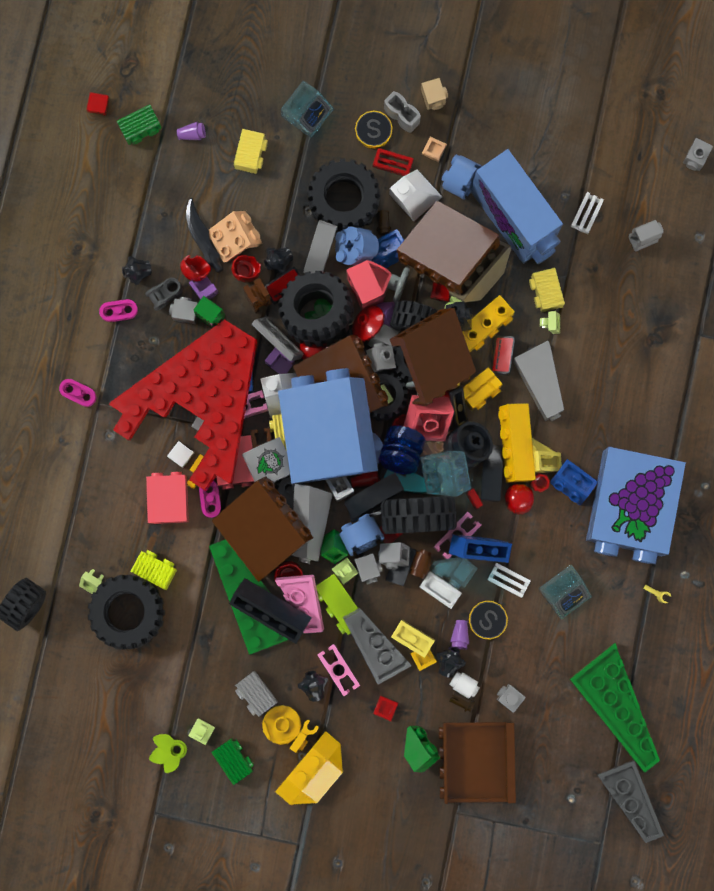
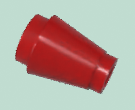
M378 471L351 477L353 488L370 487L380 481Z

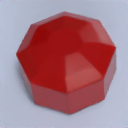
M539 473L535 475L536 480L531 481L530 484L534 491L542 493L549 488L550 480L547 475Z

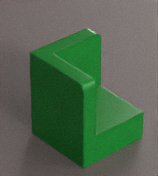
M335 529L324 535L321 546V556L334 564L348 556V551L339 535L340 532Z

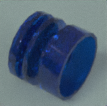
M389 427L383 441L384 445L378 457L379 463L384 468L396 473H416L421 460L420 455L426 443L425 437L420 432L409 427Z

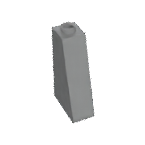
M546 341L515 357L513 363L544 420L550 419L554 421L561 417L560 413L563 412L564 407L550 343Z
M295 484L293 510L298 514L300 521L309 528L314 538L305 543L292 556L298 557L299 562L310 564L311 560L319 561L333 494L311 486Z

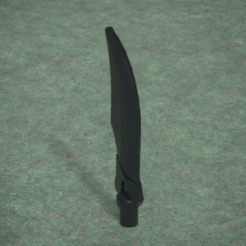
M190 198L186 209L189 231L204 254L205 260L214 267L217 273L223 271L219 260L220 254L211 244L209 230L199 217L193 198Z

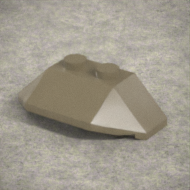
M500 241V246L497 250L491 249L461 286L462 294L450 291L449 294L464 302L482 300L504 274L511 246Z

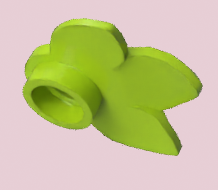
M168 734L154 736L153 741L157 748L152 752L149 760L156 764H164L165 773L175 771L179 766L180 759L187 753L186 744L181 740H174ZM175 746H179L181 748L180 753H175Z

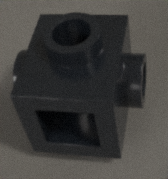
M464 301L446 305V309H455L462 331L472 329V310L467 307Z

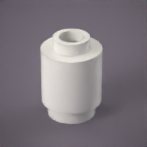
M458 671L449 684L453 687V690L468 699L470 696L475 697L480 688L477 686L478 681Z

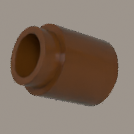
M423 549L420 552L416 551L409 574L424 579L425 575H428L434 559L431 557L432 553Z

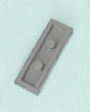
M319 220L303 273L309 271L315 273L317 270L322 271L323 274L338 226Z
M266 317L253 321L252 325L288 360L295 361L302 358L304 353Z

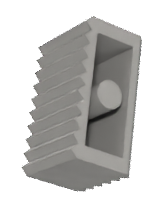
M253 671L235 685L238 688L235 692L241 700L246 699L249 703L247 708L253 716L255 714L258 717L278 703L256 671Z

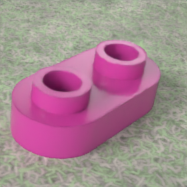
M130 299L106 302L99 309L101 318L106 322L133 319L138 313L136 303ZM131 307L132 311L130 313H126V308ZM109 310L113 311V314L111 316L107 315V312Z
M65 379L59 386L62 396L79 405L90 407L96 402V393L91 388L75 380ZM72 386L73 391L68 393L67 388ZM89 394L90 399L85 401L84 396Z
M213 481L210 485L213 488L211 493H207L199 487L202 512L208 518H215L221 513L219 487ZM214 505L215 511L209 512V506Z

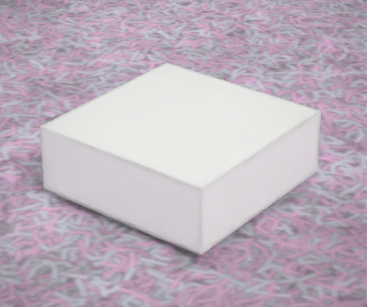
M178 441L167 457L184 468L194 452Z

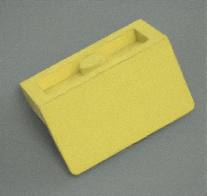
M404 620L400 621L391 636L424 658L435 642V639Z

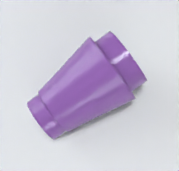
M197 121L177 129L178 139L201 140L205 138L204 124Z
M456 620L450 641L452 647L467 649V645H469L467 621Z

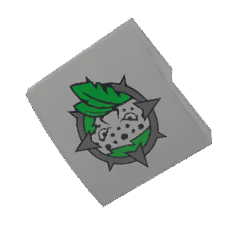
M280 437L242 454L254 482L266 476L275 483L282 478L290 476L287 451Z

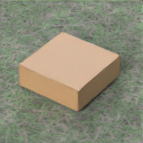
M430 136L422 155L439 162L447 144Z

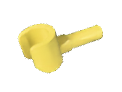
M645 585L643 588L657 596L658 601L661 603H668L662 599L664 594L671 597L669 592H660L648 585Z

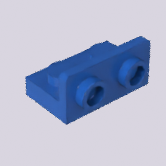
M397 229L378 239V254L372 259V262L386 269L399 262L397 249L404 239Z
M568 459L550 481V484L555 489L564 493L571 501L578 505H581L598 483V481Z

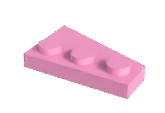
M314 575L276 578L275 582L281 587L286 602L312 617L304 633L323 632L324 625Z

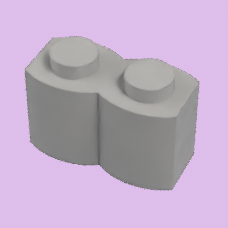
M393 91L384 100L385 112L392 119L398 120L402 129L411 133L420 124L421 115L414 106L407 104L401 94Z
M656 220L634 228L632 233L629 234V240L634 251H639L658 243V240L662 237L663 227L660 222L657 223Z

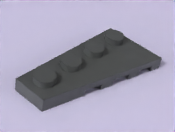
M360 608L343 617L378 685L412 666Z
M634 760L597 774L645 843L664 836Z

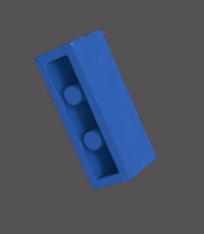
M452 534L449 554L465 559L509 563L512 543L499 539Z

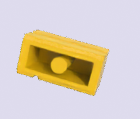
M489 367L463 387L465 403L471 410L475 408L477 410L481 409L486 404L485 400L488 397L494 398L501 392L500 388L503 384Z

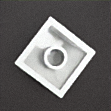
M418 170L403 176L389 191V195L414 222L430 209L436 201L442 198L438 191Z
M296 373L277 374L260 379L270 419H272L273 415L281 414L278 391L292 388L291 378L298 377Z

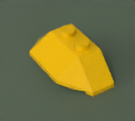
M325 731L275 792L290 805L318 803L343 773L341 744Z

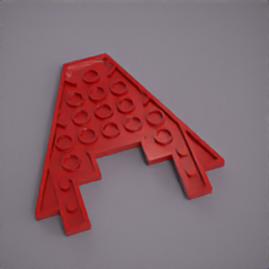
M224 319L109 403L110 406L122 413L113 431L131 441L150 409L166 418L174 404L177 403L204 420L194 438L209 447L189 481L205 491L208 490L216 475L232 484L258 340Z

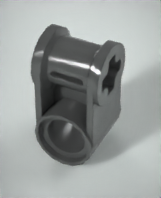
M169 278L148 290L145 295L150 298L154 304V310L157 311L180 297L183 293V286L177 279ZM172 284H177V290L170 292L169 287Z

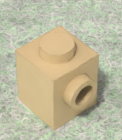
M440 78L421 84V91L427 110L441 109L446 103L448 93L446 87H442Z

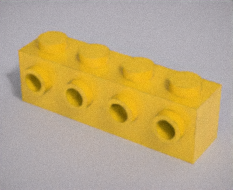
M500 295L473 317L471 330L462 331L469 352L474 349L478 351L485 344L484 340L486 338H493L499 332L498 328L500 326H507L513 320L512 316L515 311Z
M506 404L500 406L498 417L501 424L500 437L503 445L502 457L504 458L506 483L536 480L529 404Z

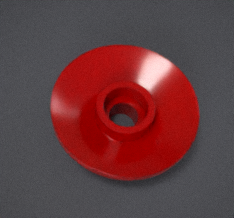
M368 306L360 311L352 325L353 335H357L362 341L373 338L380 331L384 323L382 309L378 306Z

